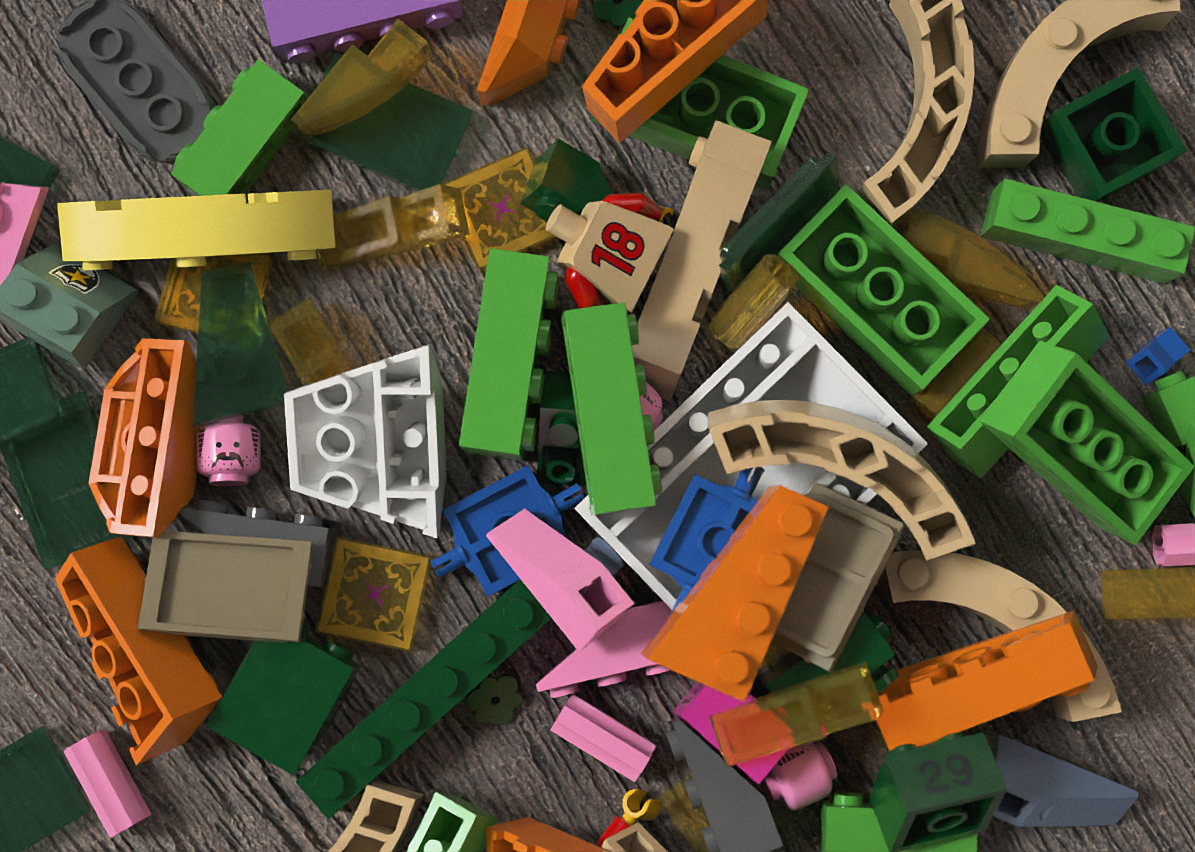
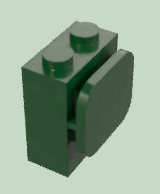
M861 613L832 672L814 663H806L802 657L792 652L759 676L757 681L770 699L783 709L792 722L791 724L796 728L814 714L821 723L829 727L850 715L897 679L899 676L898 672L892 665L885 663L895 656V653L888 645L893 640V636L877 615L871 617L869 614Z
M304 623L302 625L300 642L254 641L206 726L293 776L301 772L306 766L323 733L331 725L349 693L353 680L361 665L351 660L354 652L342 644L328 639L324 645L309 637L308 634L311 628Z

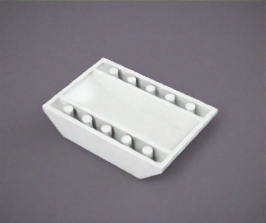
M789 302L654 431V444L647 445L650 465L658 464L662 481V494L655 495L656 505L591 515L587 495L574 508L671 609H673L683 588L680 587L672 576L650 566L649 563L693 475L697 474L717 485L734 487L742 471L726 473L709 430V412L755 401L794 400L814 402L837 407L862 416L892 432L909 444L917 453L928 444ZM790 462V465L760 466L765 469V472H763L752 497L758 502L769 486L778 485L805 495L810 492L814 482L852 500L861 501L864 505L877 493L846 477L826 471L824 467ZM756 467L752 469L747 479V483L749 482Z

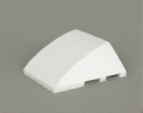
M431 344L288 391L284 394L290 490L347 509L352 506L379 515L383 521L392 524L397 521L423 530L422 534L438 538L447 473L443 382Z

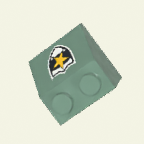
M56 242L17 263L0 285V320L84 370L138 295V291L104 270H83L82 261H63L61 245Z

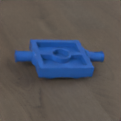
M527 465L442 510L454 532L456 548L430 560L433 568H437L452 560L451 563L435 571L439 579L465 565L477 576L487 597L520 580L518 575L486 537L487 533L523 509H526L567 538L563 531L562 516L560 514L577 506L585 498L581 493L566 502L564 501L581 491L578 484L575 483V485L551 497L549 493L540 487L530 466Z
M756 467L748 483L747 479L753 468L742 470L734 487L717 485L697 474L693 475L649 563L650 566L672 576L680 587L683 588L671 613L686 598L701 578L702 573L711 561H714L729 542V538L757 503L752 494L763 472H765L764 468Z

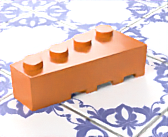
M644 0L636 10V17L623 35L619 34L583 84L582 88L587 110L621 143L767 17V0Z
M782 485L769 486L729 538L730 540L715 560L711 561L686 598L678 604L668 617L669 620L656 637L651 639L641 654L650 661L745 702L829 507Z
M1073 610L897 669L896 671L899 674L897 679L871 698L869 703L889 751L904 744H915L917 747H921L937 741L948 734L961 732L1010 712H1022L1040 704L1042 700L1060 694L1061 697H1069L1079 694L1090 687L1089 682L1095 680L1098 665Z

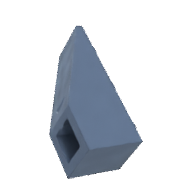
M1000 734L990 746L1007 787V791L993 816L1018 827L1115 825L1138 798V791Z

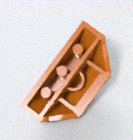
M507 0L477 87L480 104L491 106L549 76L553 62L557 64L562 62L568 42V36L562 34L567 19H576L582 0Z
M142 338L135 347L136 352L122 364L104 388L89 486L100 510L107 519L106 525L110 533L159 538L182 511V507H185L194 496L198 472L196 469V435L199 429L205 426L209 401L189 342L185 340Z

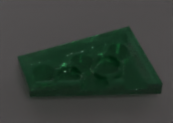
M250 261L205 271L201 274L192 428L285 404L284 394L288 390Z

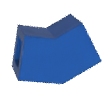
M1172 327L1160 331L1138 349L1126 363L1146 386L1166 373L1180 358L1190 351V348Z

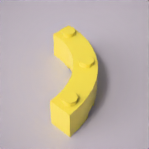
M331 190L248 194V204H246L245 194L57 203L63 261H82L83 270L113 269L112 260L176 258L177 267L207 265V256L287 251V260L317 259L316 249L335 248Z

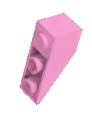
M526 509L506 520L486 535L579 652L613 628L634 604L601 562Z
M663 600L631 607L613 628L579 652L575 649L536 684L538 692L549 690L550 697L555 698L579 692L578 683L597 678L599 687L626 681V671L644 667L646 675L670 671L671 669L646 659L641 652L669 620V613H671L672 609Z

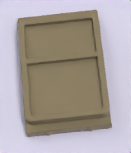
M814 482L810 492L804 496L829 508L771 641L802 657L806 663H814L832 672L906 525L865 506L861 501L852 500Z
M164 531L159 538H153L138 629L173 635L279 643L300 642L303 620L305 619L304 610L309 574L312 569L311 559L314 543L301 540Z

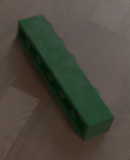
M521 579L518 580L295 782L329 820L547 623L551 616Z

